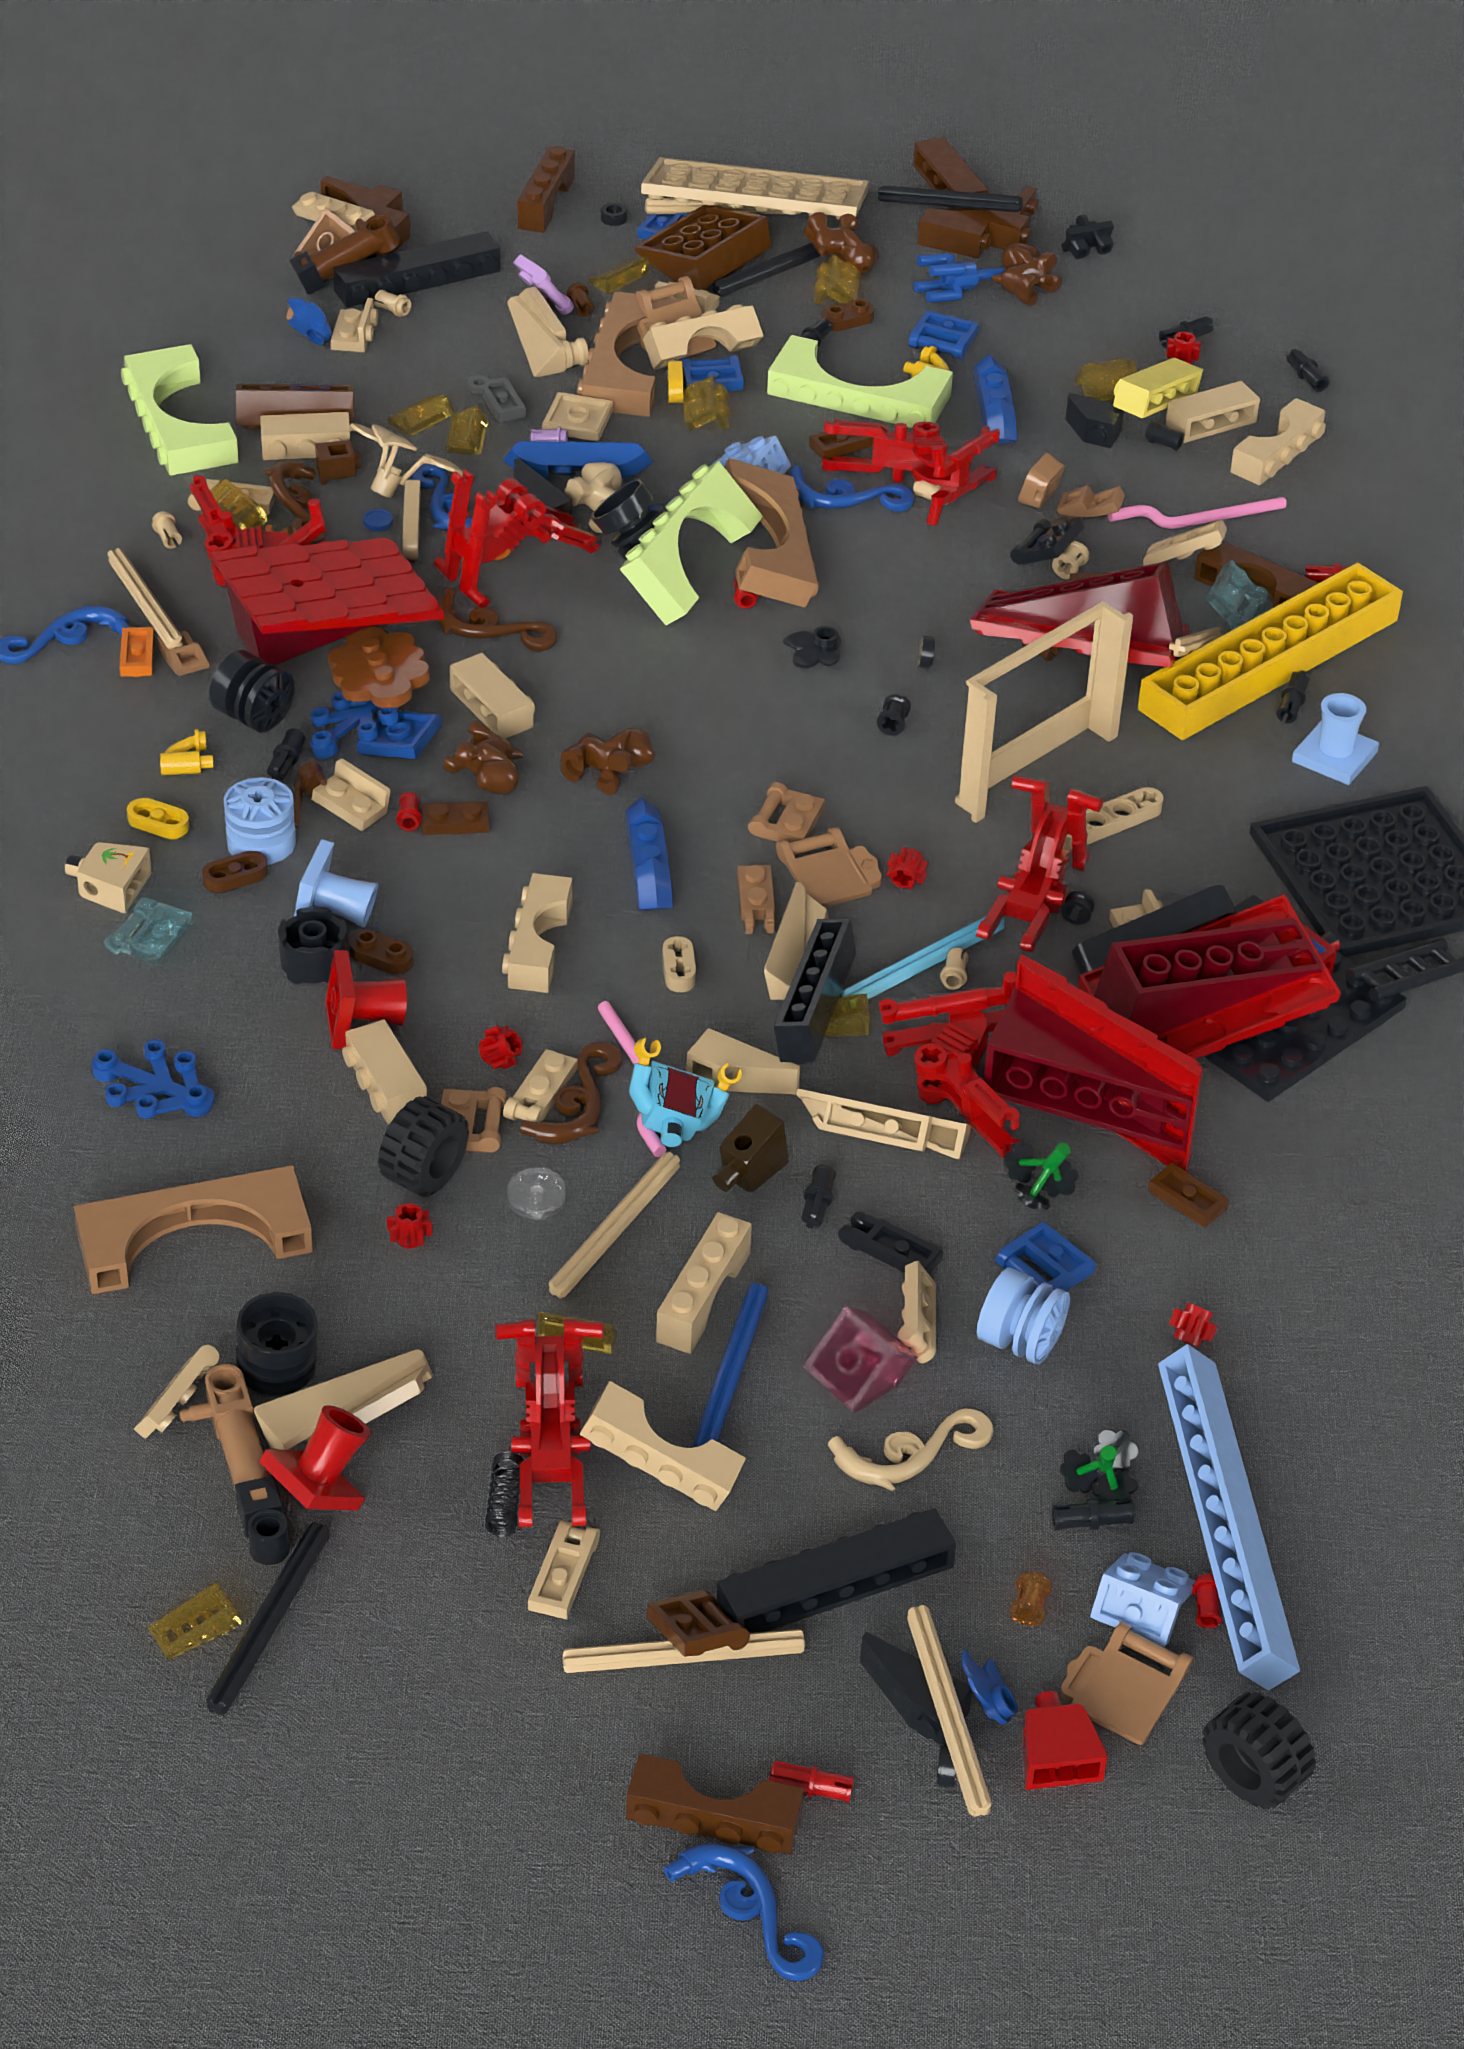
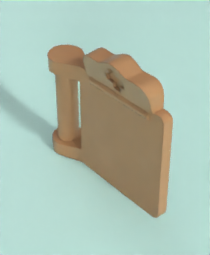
M688 276L679 278L677 283L651 291L644 289L636 292L638 305L646 318L640 320L637 327L641 336L640 344L644 350H646L643 338L653 324L658 322L671 324L685 316H691L693 319L701 317L703 314L695 297L692 281ZM682 293L685 297V300L657 309H653L652 302ZM698 337L690 340L687 355L684 358L693 357L715 349V340L708 337Z
M839 827L829 828L825 834L789 843L787 840L776 843V852L780 861L787 866L795 881L803 884L806 893L823 907L870 896L873 889L882 885V874L878 869L877 858L870 855L864 846L849 849ZM827 846H831L833 848L831 850L807 855L800 858H795L794 856L796 854L812 851Z
M1120 1621L1104 1651L1093 1646H1087L1077 1659L1068 1664L1067 1677L1061 1684V1697L1066 1701L1072 1702V1704L1084 1706L1091 1721L1138 1745H1143L1194 1662V1657L1184 1652L1178 1655L1131 1631V1625ZM1125 1645L1172 1669V1672L1168 1676L1120 1652V1649Z

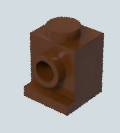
M350 440L315 444L316 469L321 485H326L327 479H344L356 476V469L361 468L360 456L358 451H353Z

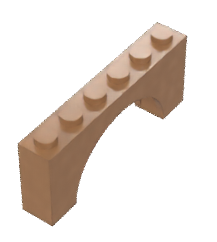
M615 291L611 302L606 303L605 317H601L599 332L595 334L594 348H590L589 364L585 363L583 380L580 379L578 383L577 395L613 401V413L650 417L655 402V377L644 375L628 368L618 358L624 350L639 343L641 339L637 327L640 320L646 318L638 305L636 294ZM664 298L652 302L653 309L679 302L681 299Z
M728 458L724 468L763 515L760 522L769 531L777 547L768 550L746 548L735 569L738 588L805 608L810 598L815 597L817 594L819 581L815 574V563L812 561L811 545L808 543L807 527L804 525L803 510L800 507L799 492L796 490L794 477Z
M293 1165L74 1206L77 1234L92 1295L129 1288L128 1275L137 1255L157 1238L190 1226L217 1224L244 1229L265 1241L272 1249L276 1259L313 1252L311 1225Z

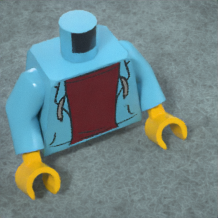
M646 1038L637 1041L634 1046V1052L639 1058V1062L634 1064L629 1094L638 1111L641 1112L644 1127L661 1133L660 1140L663 1145L677 1147L682 1143V1140H691L696 1131L702 1132L719 1118L729 1097V1094L726 1092L729 1086L739 1081L742 1071L739 1068L734 1075V1079H728L725 1076V1069L729 1063H726L717 1072L719 1084L716 1088L714 1087V1080L655 1061H651L649 1064L650 1058L660 1053L661 1044L659 1040L653 1041L650 1046V1053H648L644 1047Z

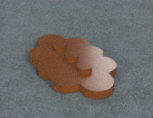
M367 627L348 635L345 645L336 647L328 654L333 681L337 686L341 687L342 696L351 702L371 700L375 706L381 708L399 707L409 702L413 696L412 690L422 687L430 680L429 665L425 661L424 650L416 646L415 638L408 633L386 634L381 628Z

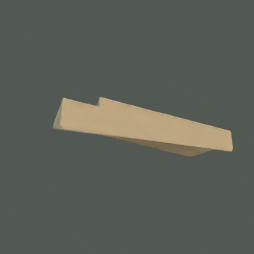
M536 286L525 288L518 296L511 297L507 304L533 376L541 377L565 372V346L561 341L566 340V330Z
M796 882L764 967L770 1000L785 999L817 919H829L827 909L806 893L805 887L800 882Z
M798 1088L796 1091L797 1096L803 1101L813 1117L812 1120L818 1129L922 1152H925L927 1147L952 1158L961 1159L972 1126L968 1124Z
M416 1349L260 1404L254 1408V1413L271 1449L289 1450L305 1439L309 1442L323 1406L331 1405L344 1409L366 1424L420 1394L425 1388L423 1382L431 1379L433 1374L424 1353Z

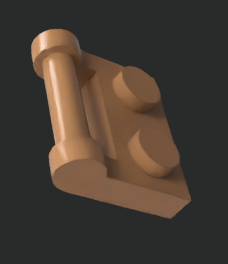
M773 782L767 790V799L758 815L753 816L749 822L748 830L757 837L776 842L787 840L790 843L809 838L825 809V799L788 790L783 783ZM778 804L785 805L786 807L777 824L769 823Z
M492 1087L487 1091L443 1089L441 1104L463 1115L465 1120L468 1121L469 1138L466 1151L490 1153L499 1149L501 1136L498 1130L501 1110L507 1100L506 1091L499 1087ZM478 1109H487L484 1131L481 1134H474Z

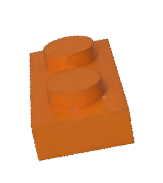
M154 627L122 628L120 652L121 677L152 676Z

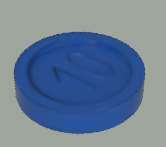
M372 509L363 515V524L369 530L384 531L393 525V515L385 509Z

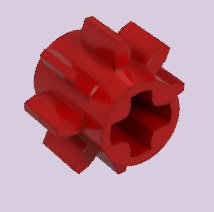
M1178 332L1175 334L1174 339L1168 338L1166 357L1177 358L1192 364L1193 360H1199L1201 341H1195L1196 337L1190 332Z
M902 847L899 855L891 853L887 862L889 868L886 875L891 876V880L896 886L911 890L916 882L919 884L924 883L928 874L925 870L929 862L924 860L918 850Z
M496 1025L484 1031L486 1038L479 1040V1054L486 1064L492 1065V1069L502 1067L504 1070L516 1065L515 1057L522 1054V1041L518 1033L514 1030H509L507 1025L502 1028Z
M414 1203L396 1206L395 1216H387L386 1218L387 1230L390 1231V1242L397 1241L405 1249L423 1246L424 1236H432L433 1234L432 1221L429 1220V1210H422L420 1206Z
M1188 1302L1184 1311L1177 1308L1174 1309L1168 1323L1176 1328L1173 1335L1174 1338L1197 1348L1200 1347L1202 1339L1212 1342L1218 1327L1210 1322L1213 1315L1212 1312Z

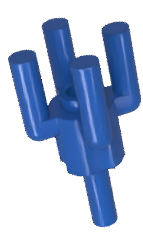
M951 253L918 255L917 265L930 266V276H940V280L915 281L913 287L916 293L927 292V303L958 301L963 297L962 290L974 289L978 285L979 280L992 279V275L1002 274L1004 269L1002 267L977 269V265L973 261L955 262L954 256Z

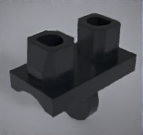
M1086 215L1077 216L1076 224L1070 225L1066 230V239L1061 244L1063 252L1071 251L1075 259L1088 256L1090 247H1096L1100 255L1110 253L1114 244L1111 237L1114 229L1112 221L1096 223V221L1089 222Z

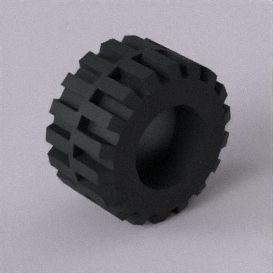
M419 1096L413 1101H409L396 1114L383 1137L378 1155L380 1173L385 1178L418 1196L428 1197L435 1194L449 1181L460 1165L469 1138L468 1121L465 1120L463 1115L429 1097Z
M1245 1692L1238 1696L1209 1721L1202 1732L1204 1735L1202 1744L1206 1750L1205 1755L1216 1775L1236 1796L1246 1800L1255 1807L1260 1806L1263 1809L1275 1808L1314 1773L1313 1770L1316 1768V1761L1313 1758L1315 1756L1314 1748L1310 1744V1738L1301 1727L1299 1721L1289 1713L1288 1709L1283 1705H1279L1275 1699L1269 1696L1264 1697L1258 1692H1253L1252 1694Z

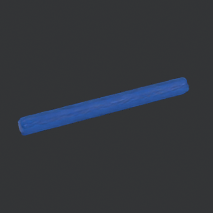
M753 1282L747 1288L697 1430L693 1447L701 1446L711 1439L718 1441L768 1296V1288L764 1284L759 1285Z

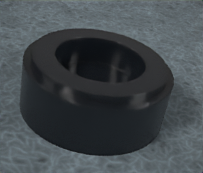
M619 203L606 204L601 208V221L610 226L622 225L627 222L628 210Z
M922 636L918 667L930 668L932 666L935 650L934 637Z
M942 1744L939 1749L937 1784L941 1787L954 1788L955 1768L947 1744Z

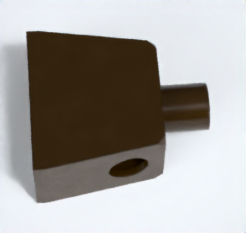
M756 1103L721 1143L719 1149L722 1167L712 1176L715 1185L724 1192H728L735 1184L747 1192H753L789 1163L784 1121Z

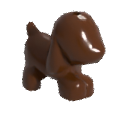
M816 212L809 216L808 224L803 232L821 256L836 255L846 268L856 274H866L872 269L875 261L879 258V253L874 245L862 241L854 232L859 225L857 217L849 213L844 214L839 219L840 228L831 229L827 226L828 219L823 212Z
M1011 243L1006 247L1001 260L1006 270L1002 274L992 275L991 277L992 281L1001 284L1006 291L1016 295L1028 306L1034 305L1038 300V295L1033 292V286H1040L1044 290L1054 293L1061 285L1060 276L1047 273L1056 265V255L1051 252H1043L1040 255L1036 247L1023 243Z
M478 720L473 721L468 730L469 733L473 734L470 743L463 741L452 757L447 756L443 762V770L455 774L466 768L474 773L476 783L480 789L500 795L512 793L518 784L519 772L511 759H520L523 757V753L513 748L511 743L504 737L492 732L484 723Z
M635 727L616 734L608 741L589 732L581 737L577 744L561 753V772L566 779L571 782H577L584 776L585 768L592 767L601 772L596 784L598 789L607 795H613L620 787L621 780L617 773L626 772L630 766L643 767L653 761L655 753L652 749L651 738L645 730Z

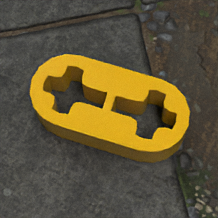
M668 361V403H683L682 361Z

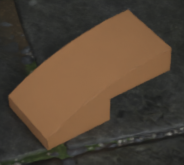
M1087 485L1063 493L1057 511L1060 515L1072 517L1108 515L1119 512L1125 494L1120 486L1094 494L1090 486Z
M187 630L180 632L183 645L174 649H168L160 637L157 638L161 654L177 675L181 676L209 668V662L198 642L193 643Z

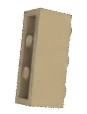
M1238 381L1170 400L1168 402L1166 426L1177 432L1184 433L1183 443L1256 423L1260 398L1245 383Z
M349 412L260 416L263 460L316 458L315 444L350 440V431H348L350 427Z
M483 653L450 665V690L492 732L506 739L533 728V713H535L533 700L530 696L525 695L516 686L515 682L501 672L497 664L491 662Z
M385 1019L345 1032L346 1047L342 1048L345 1063L349 1068H354L360 1088L362 1090L367 1089L374 1111L376 1113L381 1112L387 1124L391 1123L400 1109L409 1101H413L419 1096L427 1097V1086Z

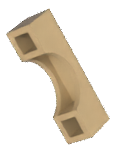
M741 304L729 307L726 311L717 313L716 310H711L703 313L701 317L693 319L691 316H685L671 324H666V322L655 323L650 326L649 331L643 338V342L652 368L657 370L668 367V361H680L681 358H684L687 355L688 343L694 338L708 337L715 339L723 344L729 352L755 347L764 335L753 305L742 307Z
M1295 398L1280 412L1277 436L1256 437L1249 435L1234 448L1230 472L1260 486L1268 478H1272L1285 464L1288 465L1296 455L1304 452L1313 441L1321 438L1326 427L1324 423L1325 410Z
M533 873L529 886H524L522 890L521 905L523 908H517L515 928H517V931L511 930L509 937V951L511 952L510 954H504L502 973L508 974V988L549 993L555 970L554 944L543 940L539 935L548 929L567 925L572 907V878Z
M717 1212L657 1311V1343L689 1354L692 1353L706 1329L710 1309L721 1283L726 1276L736 1278L750 1255L752 1223Z
M609 1381L596 1401L580 1432L581 1436L590 1440L594 1445L610 1451L624 1459L629 1465L640 1468L659 1479L663 1484L679 1490L693 1498L698 1504L707 1506L714 1511L718 1510L730 1493L746 1460L744 1456L714 1439L693 1448L679 1447L666 1442L650 1427L644 1412V1400Z

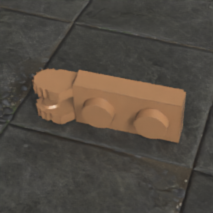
M737 866L741 920H744L745 934H753L755 920H764L766 934L774 933L775 903L771 866Z

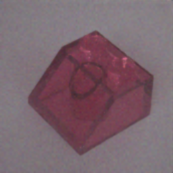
M845 1306L803 1367L847 1408L857 1413L895 1389L918 1356L871 1314Z

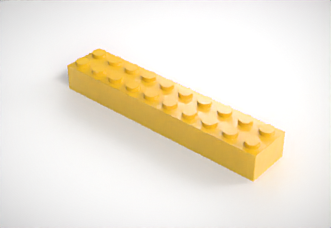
M1357 562L1174 662L1172 667H1164L1142 679L1138 710L1183 741L1289 682L1293 672H1300V670L1307 672L1398 621L1403 591Z

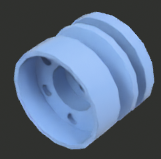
M260 777L240 781L227 790L223 800L227 847L231 855L246 851H257L265 855L267 865L282 861L289 856L296 846L293 794L287 785L275 779Z
M1007 1267L995 1280L981 1309L977 1325L978 1339L1000 1349H1005L1013 1340L1012 1351L1014 1355L1018 1357L1026 1355L1027 1361L1040 1365L1053 1349L1063 1330L1070 1304L1069 1292L1058 1288L1053 1291L1052 1285L1048 1283H1042L1034 1291V1277Z

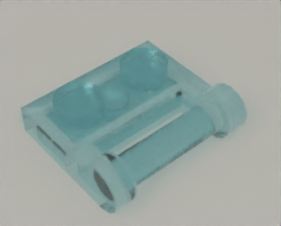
M1231 560L1223 565L1206 600L1234 630L1254 619L1260 606L1266 603L1269 595L1265 588L1256 586L1248 578L1246 572ZM1245 596L1249 602L1241 615L1237 609Z
M143 897L134 906L135 911L117 932L110 933L104 940V946L113 954L123 952L158 964L192 924V913ZM146 919L147 921L142 925V927H141V928L136 932V934L131 938L130 936H131V935L134 933V931L140 926V924Z

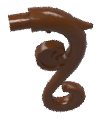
M287 460L263 470V473L270 476V485L277 498L298 517L293 520L289 527L290 533L293 534L311 520V516L304 509L308 508V501L312 499V495L301 485L292 484L287 488L284 479L299 480L300 478L313 480L316 471L313 468L304 466L302 462ZM323 532L310 545L324 541L325 533Z
M445 588L443 593L436 597L439 606L444 611L445 619L436 621L442 627L445 635L451 632L467 638L483 639L521 632V642L526 648L533 651L548 650L557 642V632L548 623L520 622L498 625V614L488 608L472 610L469 614L470 623H467L453 615H456L457 611L452 608L455 591L452 588ZM534 630L543 634V636L532 637L527 631Z
M595 1042L584 1046L579 1052L578 1071L584 1087L567 1086L556 1095V1109L562 1114H579V1103L585 1105V1110L578 1118L564 1123L561 1121L556 1123L541 1121L540 1124L523 1120L520 1133L536 1137L537 1142L549 1144H563L574 1141L582 1136L598 1133L599 1129L594 1128L601 1112V1094L587 1062L593 1057L603 1058L606 1062L596 1064L594 1072L597 1075L612 1074L622 1065V1055L619 1049L606 1042Z

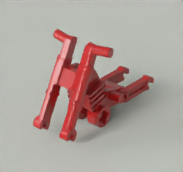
M834 419V423L824 421V432L827 434L874 437L872 459L832 456V460L823 457V470L878 473L884 467L893 468L892 481L903 482L904 470H909L914 476L915 481H926L935 485H944L939 491L931 495L932 503L926 521L929 525H938L943 505L952 503L967 492L976 489L984 481L996 480L997 467L987 469V465L982 464L970 473L969 468L970 462L973 461L975 455H980L983 450L999 442L1000 429L990 431V427L985 426L982 428L979 436L965 442L963 446L948 454L947 445L942 436H940V426L933 422L915 423L913 425V432L907 433V424L905 423L895 424V432H890L882 423L841 421L839 419Z
M464 469L462 476L456 471L451 476V481L455 484L451 510L448 515L449 524L444 549L446 556L445 559L437 557L434 561V566L449 581L453 582L458 577L460 560L463 558L459 590L479 608H486L489 604V599L477 589L481 563L491 562L507 549L514 551L515 545L518 547L520 539L523 541L524 536H535L543 544L548 543L552 537L558 541L583 548L588 553L596 552L600 545L596 542L597 537L591 532L577 528V525L573 522L574 517L568 512L565 513L545 506L541 500L534 494L528 493L527 488L514 478L504 480L497 488L496 495L490 490L486 492V497L480 492L475 495L471 527L467 528L465 521L466 516L469 515L467 509L474 476L467 469Z
M194 476V483L190 484L191 494L195 497L201 508L202 515L198 516V520L207 535L205 547L208 558L213 561L211 552L249 546H256L257 549L287 544L310 545L313 540L326 531L319 499L308 501L311 520L292 535L285 532L262 531L261 526H257V529L250 527V530H247V528L241 530L234 524L230 511H221L220 506L208 488L205 477ZM212 562L211 570L215 583L220 586H226L225 578L215 563Z
M1014 775L1011 788L1032 793L1030 824L1032 840L1022 848L1021 853L1023 854L1020 856L1019 870L1015 872L1013 878L1000 876L997 888L1009 892L997 897L985 919L980 922L976 937L990 940L1004 915L1031 922L1022 937L1019 949L1034 952L1038 940L1048 925L1050 912L1059 914L1066 898L1067 885L1062 884L1066 874L1064 872L1067 869L1068 856L1070 855V851L1062 849L1067 834L1072 835V868L1085 871L1086 861H1089L1090 851H1087L1086 808L1100 812L1103 806V799L1072 788L1068 793L1067 808L1050 803L1049 782Z
M1005 973L1002 987L991 989L983 987L938 996L929 995L926 998L898 1003L892 999L881 1000L879 1007L884 1024L930 1015L936 1017L937 1014L947 1012V1022L938 1024L932 1022L931 1025L884 1032L882 1037L885 1053L887 1056H894L902 1048L922 1045L914 1054L915 1070L918 1075L916 1083L919 1098L929 1104H937L946 1099L950 1100L958 1111L964 1115L966 1121L999 1153L1001 1158H1004L1005 1154L1011 1151V1145L1017 1142L1020 1143V1141L1013 1138L1002 1126L1005 1125L1004 1122L1006 1120H1011V1129L1016 1130L1020 1126V1115L1017 1109L1010 1107L977 1075L975 1069L980 1067L979 1062L988 1043V1033L994 1031L1004 1011L982 1013L980 1010L1008 1003L1015 989L1016 973Z
M535 1319L495 1324L496 1340L516 1338V1388H525L526 1419H520V1437H511L512 1453L531 1455L520 1463L519 1527H532V1483L571 1482L572 1526H586L583 1463L573 1457L572 1454L590 1451V1440L580 1435V1418H575L574 1387H583V1337L603 1338V1322L564 1319L563 1336H535ZM530 1362L535 1363L536 1382H530ZM564 1362H568V1381H564Z

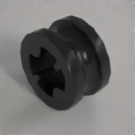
M1073 891L1067 895L1061 912L1063 917L1070 923L1077 925L1085 924L1091 917L1095 903L1093 898L1087 893ZM1075 905H1076V906L1081 907L1082 909H1081V910H1078V909H1076V908H1074V907H1075Z

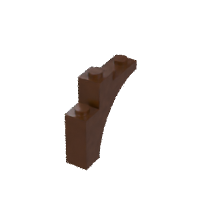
M325 176L320 181L321 195L373 210L375 215L383 213L390 217L400 238L398 246L387 253L376 252L363 260L394 253L410 238L409 213L402 211V191L382 185L369 189L329 176Z
M1026 186L1016 195L1023 199V209L1019 212L981 209L953 211L928 207L919 220L917 244L979 259L984 250H988L989 247L1005 250L1011 243L1028 244L1032 231L1028 227L1029 220L1032 215H1036L1039 206V200L1036 199L1037 188Z

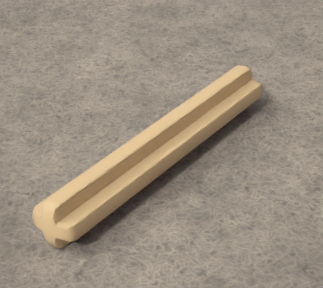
M1214 627L1176 638L1175 642L1169 644V649L1174 651L1173 656L1175 657L1188 655L1223 636L1220 633L1221 628Z

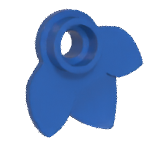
M300 298L288 299L287 302L295 315L290 318L288 323L317 345L328 342L332 337V331L322 310L312 302L307 303Z
M968 1649L964 1650L961 1657L962 1668L968 1676V1683L975 1696L981 1702L985 1714L990 1720H996L1002 1725L1010 1722L1012 1715L1018 1712L1017 1702L1010 1689L1004 1684L993 1659L987 1660L981 1668L971 1658Z

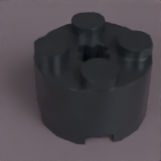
M307 907L296 910V916L287 921L283 919L278 928L280 962L282 970L287 974V979L293 984L303 982L328 983L334 950L348 951V933L345 920L343 918L339 920L337 917L332 916L331 910L328 908Z

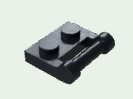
M1061 517L1052 523L1046 519H1040L1034 525L1033 532L1021 545H1016L1012 549L1010 557L1014 563L1019 565L1058 558L1085 526L1080 517L1072 519Z

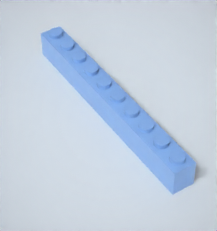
M1186 1344L1159 1362L1158 1366L1238 1671L1269 1691L1300 1672L1216 1363Z

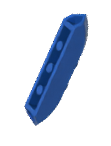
M988 354L973 366L974 382L983 427L989 426L990 431L1000 429L999 442L997 443H1016V417L1007 372L999 361Z
M519 441L503 459L506 464L514 469V459L519 458L545 479H548L549 470H554L556 475H571L572 471H582L586 464L597 462L615 464L619 468L623 479L641 472L653 463L652 459L638 443Z
M640 797L625 810L638 910L673 908L672 888L661 814L657 807L643 797Z

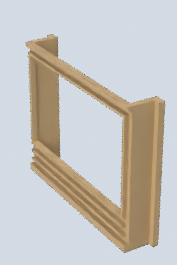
M1102 601L966 680L969 692L960 793L955 797V803L972 814L971 820L977 823L985 818L987 792L990 787L1089 728L1108 742L1118 737L1133 615L1131 613L1122 614ZM1095 621L1086 696L992 752L997 695L984 686Z

